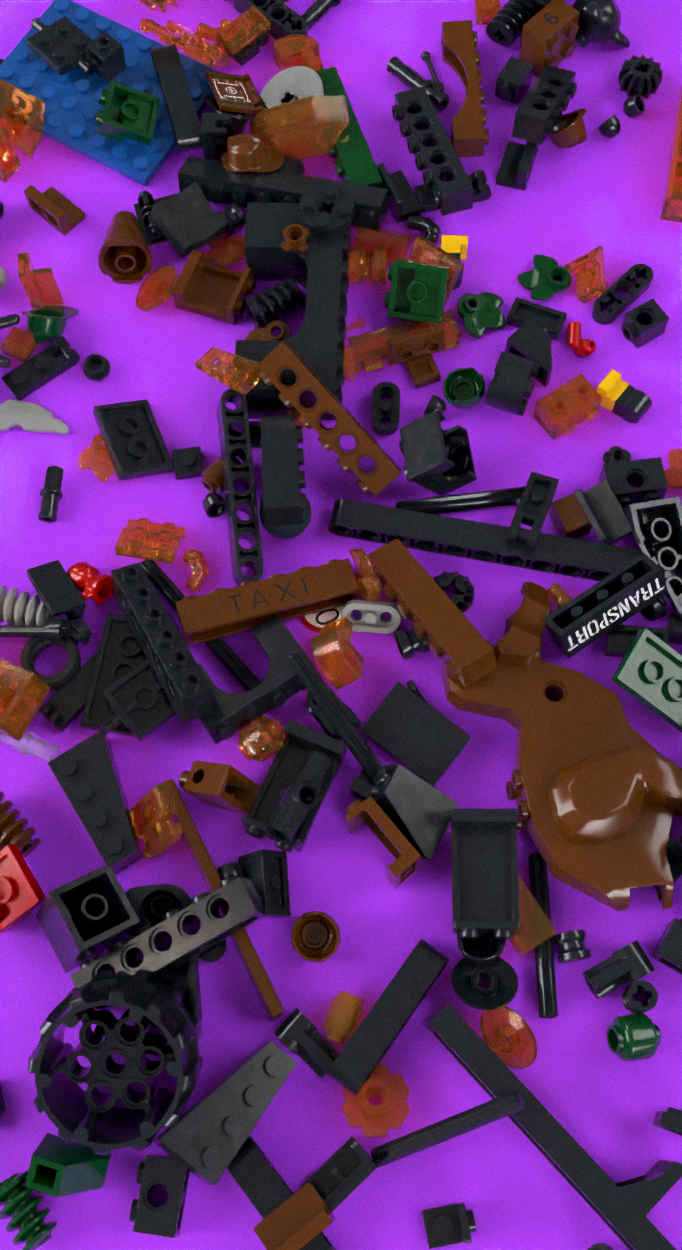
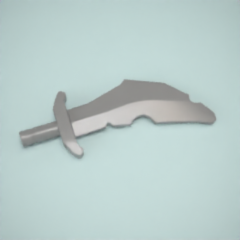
M8 399L0 404V431H8V429L14 426H19L24 431L57 433L61 435H67L69 432L68 426L61 419L53 418L52 412L38 404Z

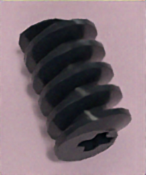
M508 0L486 26L488 37L502 46H511L523 32V25L536 15V9H532L518 0Z
M284 278L283 285L280 282H276L273 285V289L266 287L264 294L256 292L254 299L250 296L246 297L245 307L255 328H259L258 322L261 321L266 326L268 324V317L278 320V312L287 317V307L295 313L297 312L296 303L298 302L305 308L306 302L299 286L290 278Z

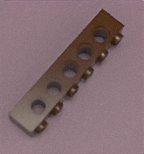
M282 341L257 365L261 370L258 373L261 379L268 386L272 384L276 386L281 392L278 395L281 401L288 408L295 407L301 414L298 416L301 423L308 430L312 427L320 435L318 441L327 451L331 449L335 451L340 457L337 459V462L347 473L351 470L359 478L356 481L366 494L372 492L377 496L401 474V468L286 341ZM285 369H291L295 372L297 378L293 385H287L282 381L281 375ZM304 391H311L315 394L316 404L314 406L307 407L302 403L301 395ZM322 414H333L336 418V425L333 428H325L321 424ZM343 435L354 437L356 446L353 449L347 450L341 446L340 438ZM365 456L373 458L375 461L374 469L370 471L363 470L359 465V460Z

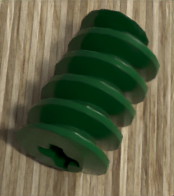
M28 1171L16 1173L0 1183V1206L5 1205L0 1212V1220L12 1217L6 1226V1231L14 1232L19 1230L12 1241L14 1245L26 1243L22 1250H36L53 1237L51 1232L58 1223L57 1221L44 1222V1219L51 1210L46 1208L38 1211L37 1207L44 1197L41 1195L31 1198L30 1194L34 1189L25 1187L23 1182L27 1178Z

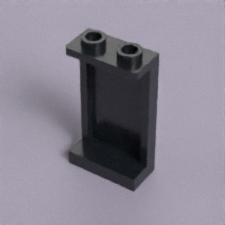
M289 719L284 729L285 738L259 789L250 816L244 815L241 822L247 828L245 832L248 835L259 840H263L264 836L274 840L266 833V825L280 802L279 793L281 789L292 782L308 752L315 750L318 753L327 755L332 760L331 765L333 768L320 789L321 799L319 804L315 808L309 809L291 843L284 844L274 840V846L291 853L293 849L301 852L347 753L346 743Z
M451 809L453 934H460L461 939H479L480 934H493L494 939L509 940L514 939V934H520L517 809Z

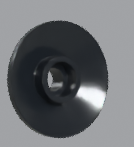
M464 957L453 969L451 984L457 997L465 1004L480 1010H495L508 1005L514 999L518 990V977L513 967L500 957H497L493 962L484 964L469 961Z

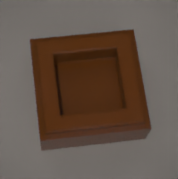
M431 354L405 362V368L415 389L441 381V375Z

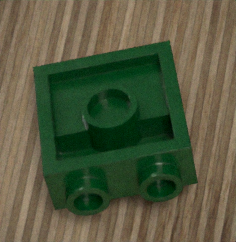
M110 80L107 90L102 89L98 104L102 105L103 109H98L94 125L99 126L97 134L121 143L127 137L150 146L153 139L160 98Z
M402 258L394 260V263L390 264L388 269V280L391 281L390 292H386L384 307L388 308L387 316L441 324L450 267L425 264L422 261Z

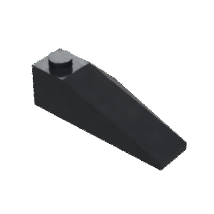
M680 496L627 505L633 536L641 551L662 568L668 590L666 596L676 615L680 618L682 617V504Z

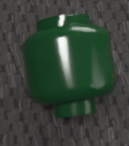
M642 1013L617 1016L607 1029V1042L610 1050L624 1061L651 1058L655 1055L657 1046L661 1041L658 1026L653 1024L646 1014Z

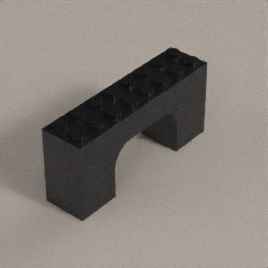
M248 202L244 251L247 266L252 268L254 279L258 281H283L284 278H290L293 282L300 284L307 290L305 321L302 328L294 336L279 341L236 340L232 388L240 390L245 395L248 419L295 414V419L299 420L298 416L301 414L294 406L288 408L278 397L281 392L274 384L268 386L258 375L261 370L257 365L282 341H286L343 404L344 339H346L347 329L345 320L348 311L349 249L351 248V233H348L350 232V227L336 236H326V233L317 232L316 235L310 232L309 237H307L309 248L306 251H284L281 246L282 242H284L283 230L292 224L303 226L300 219V203ZM324 208L321 211H326L328 214L332 213L331 208ZM285 369L281 375L282 381L287 385H293L296 382V374L291 369ZM304 391L301 395V401L305 406L312 407L316 404V396L311 391ZM324 413L321 416V420H336L335 416L331 413Z

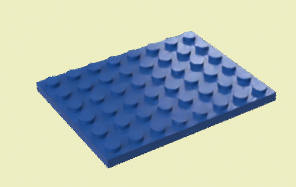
M54 0L39 18L40 21L49 26L66 16L92 40L106 32L123 46L126 69L112 80L160 98L151 144L149 146L127 137L121 143L97 134L99 126L94 125L98 109H103V106L98 104L102 89L107 90L110 81L107 82L95 71L93 75L90 74V77H88L78 68L59 76L27 47L26 39L38 33L33 27L0 65V114L147 186L177 147L151 56V49L165 45L71 0ZM179 53L197 116L199 117L208 105L204 101L205 95H213L205 76L206 71L221 72ZM15 92L27 95L32 101L33 111L27 112L32 120L26 118V114L20 110V107L27 108L26 99L17 95L20 102L16 103L13 100ZM13 109H17L19 114L14 112Z

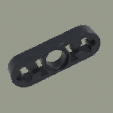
M646 264L633 265L595 300L591 313L593 320L602 325L612 323L650 287L653 270ZM643 276L644 278H640L638 281H636L635 286H634L633 283H634L635 277L639 278V277ZM625 290L630 296L628 298H619L615 292ZM610 302H611L612 305H611V307H610V311H609V312H608V311H604V312L602 313V312L600 311V309H601V310H605L607 307H609Z

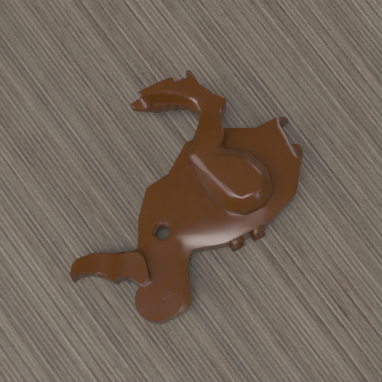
M524 582L520 591L524 596L522 605H520L516 613H513V616L510 615V618H507L504 637L495 646L487 641L494 649L497 669L465 687L458 678L453 679L449 675L443 660L441 675L446 699L458 710L504 719L518 730L514 770L511 772L512 781L506 782V793L508 800H516L518 809L517 830L525 829L528 831L553 877L616 911L627 910L629 907L631 888L655 886L663 909L671 908L674 886L666 855V847L673 816H682V768L671 759L659 753L629 725L617 693L580 672L546 662L542 659L540 651L543 641L542 631L545 627L543 619L550 613L549 593L538 584ZM546 695H553L558 701H551Z

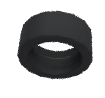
M32 637L26 642L21 651L20 663L25 675L39 682V688L59 690L81 668L82 659L78 648L71 639L66 644H53L46 640L45 637ZM52 645L63 647L69 657L65 668L52 676L40 675L34 666V660L38 653Z

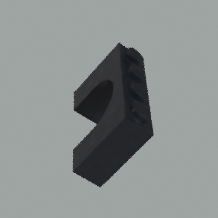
M277 615L251 630L257 646L270 662L266 678L254 689L244 693L225 692L213 683L202 665L198 663L212 689L211 714L198 719L215 744L231 738L235 732L244 726L258 721L263 714L283 705L290 697L301 690L307 689L287 661V657L294 651L301 649L315 668L314 663Z

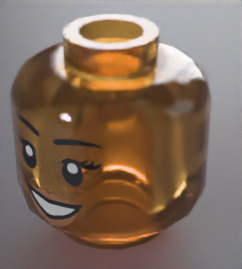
M259 716L240 730L238 747L247 759L264 762L283 748L284 728L276 719L271 720L266 716Z

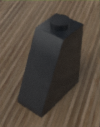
M385 765L374 778L375 786L371 794L384 813L418 851L421 859L431 860L451 820V809H456L459 803L401 765Z

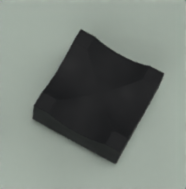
M197 182L189 185L177 195L154 204L150 215L181 258L190 254L193 249L197 250L223 235L227 226L223 218L210 206Z

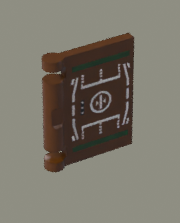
M206 71L205 76L220 111L254 114L258 117L266 115V110L251 81L250 75L244 74L241 76Z

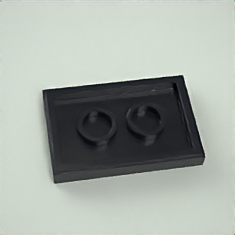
M147 399L94 406L93 414L119 481L172 473L173 463Z
M399 681L360 729L433 787H435L472 739L466 732Z

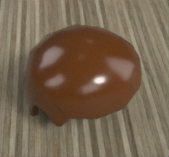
M321 911L306 912L294 922L291 931L292 946L304 960L324 962L335 954L341 941L340 927L335 919L327 913Z

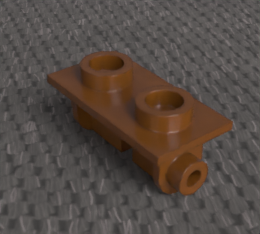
M430 325L429 327L415 330V336L411 337L409 332L391 336V339L386 340L388 350L391 351L392 364L444 351V328L441 329L440 326Z

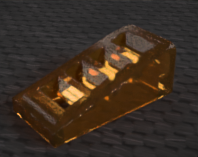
M214 347L195 363L196 368L244 395L261 378L258 375L259 368L256 361Z

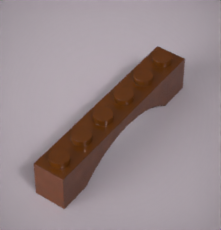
M472 20L442 22L441 29L443 61L457 73L466 93L465 101L459 112L453 117L451 125V143L458 158L483 156L484 145L489 144L488 128L484 129L487 121L486 108L481 107V105H484V89H479V85H482V70L477 69V66L480 65V52L475 50L478 44L477 31H473Z

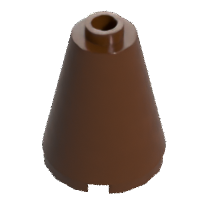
M128 211L117 212L112 217L98 255V265L101 272L105 276L107 274L112 277V281L116 283H137L143 280V276L147 272L149 274L152 268V255L138 219L133 213Z

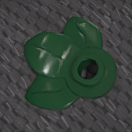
M535 254L533 258L534 269L517 275L519 283L522 287L531 290L530 297L535 300H547L555 293L566 291L571 285V276L568 270L558 266L555 259L545 255Z
M482 292L477 296L467 293L458 299L457 313L464 319L466 331L475 338L480 339L485 328L502 330L506 327L505 317L499 309L504 303L500 296L490 292Z

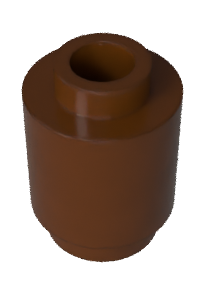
M219 456L201 473L203 477L201 482L209 492L221 494L224 491L221 456ZM236 456L230 457L233 463L242 464Z

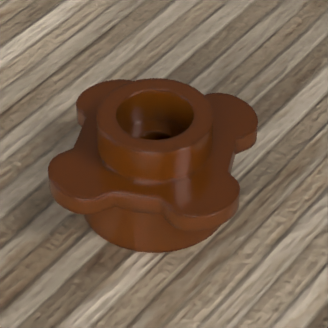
M292 224L283 230L284 242H282L281 246L284 251L299 250L304 252L309 248L307 237H309L310 232L307 228L298 224Z

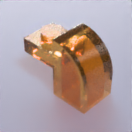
M292 34L272 42L274 61L280 71L294 66L309 67L315 72L324 70L319 55V44L312 37L303 34Z
M347 617L336 622H329L323 627L321 634L311 639V648L315 661L323 675L336 690L362 678L364 658L350 643L353 624Z

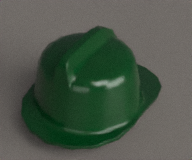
M44 306L30 311H22L21 313L26 315L28 331L33 334L34 340L36 342H49L55 337L62 336L67 319L76 316L79 310L68 306Z

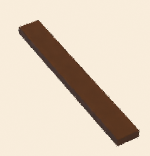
M169 779L161 783L162 795L207 890L211 894L221 888L219 885L222 882L221 877L174 780ZM224 901L219 907L221 918L228 914L229 904L227 901ZM244 928L230 936L271 1022L281 1017L284 1008Z

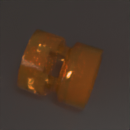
M349 248V284H364L366 280H369L371 284L386 285L387 249L372 248L367 253L364 248Z

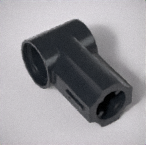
M638 940L612 953V957L582 973L587 986L596 999L604 997L627 982L631 984L655 970Z
M296 1008L273 1033L294 1055L297 1053L322 1079L328 1073L339 1054L317 1032L318 1029Z

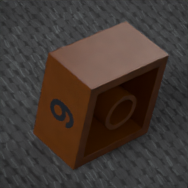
M552 0L523 25L519 60L533 65V75L539 78L547 65L557 67L564 59L570 58L575 51V39L579 29L580 12L563 0Z

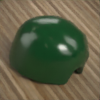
M473 367L466 369L458 368L450 372L443 382L444 397L456 408L470 409L477 405L484 397L485 381L483 374H479Z

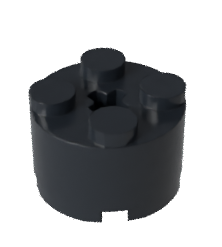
M502 351L494 370L493 380L488 388L485 404L523 417L528 401L524 399L525 397L531 398L535 382L531 378L537 377L541 362Z

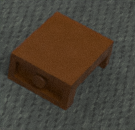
M193 249L172 290V295L176 308L235 325L238 317L244 314L246 297L249 294L252 295L255 290L256 279L253 277L251 267L246 266L244 272L240 273L204 262L203 252Z
M371 796L364 801L360 798L346 810L348 814L345 816L347 831L353 834L364 824L367 825L396 859L387 867V879L396 889L420 868L421 855Z

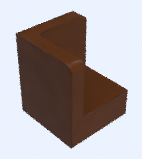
M575 493L552 502L549 517L559 536L577 539L590 534L592 524Z

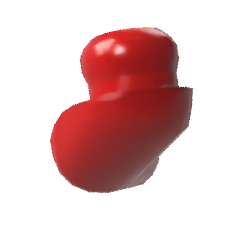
M573 321L568 324V347L580 357L591 356L596 349L595 342L593 340L590 342L589 338L585 340L581 338L580 322Z

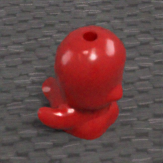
M77 562L68 568L67 574L77 590L82 591L81 596L84 601L91 598L97 606H101L111 597L112 577L110 575H101L97 568L87 562Z

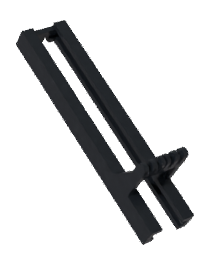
M449 1003L428 1023L427 1029L492 1100L515 1090L521 1094L525 1105L524 1109L507 1117L629 1250H676L648 1220L646 1215L682 1177V1164L680 1162L659 1160L645 1175L614 1183Z

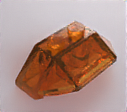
M344 95L308 96L263 109L249 122L251 133L261 139L265 145L280 150L284 156L304 160L326 154L336 142L343 129L348 126L349 116Z

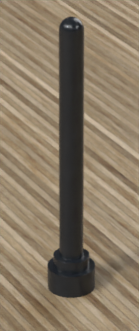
M53 619L46 625H0V637H45L46 640L53 644H66L71 636L70 624L65 619Z

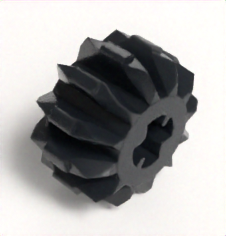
M644 54L640 58L633 55L630 60H625L618 76L620 91H626L627 97L639 94L648 99L650 94L656 93L663 75L662 70H660V63L654 62L653 57L645 58Z

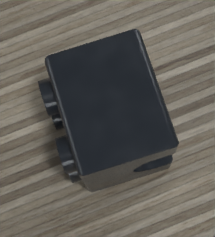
M433 411L400 428L401 441L399 442V447L405 458L404 474L410 482H415L424 487L426 490L443 496L475 481L477 477L467 429L456 425L444 430L441 427V421L446 419L445 416Z

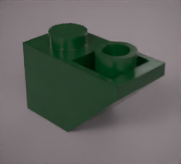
M47 1133L32 1155L25 1187L56 1197L100 1189L105 1183L112 1154L110 1153L108 1156L97 1155L92 1147L74 1141L67 1143L58 1136Z

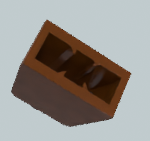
M204 761L193 762L190 771H183L179 778L180 787L202 803L249 816L260 787L231 765ZM226 786L229 788V792L224 791Z

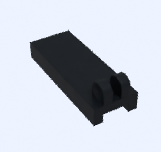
M95 653L38 710L61 733L85 708L98 653Z

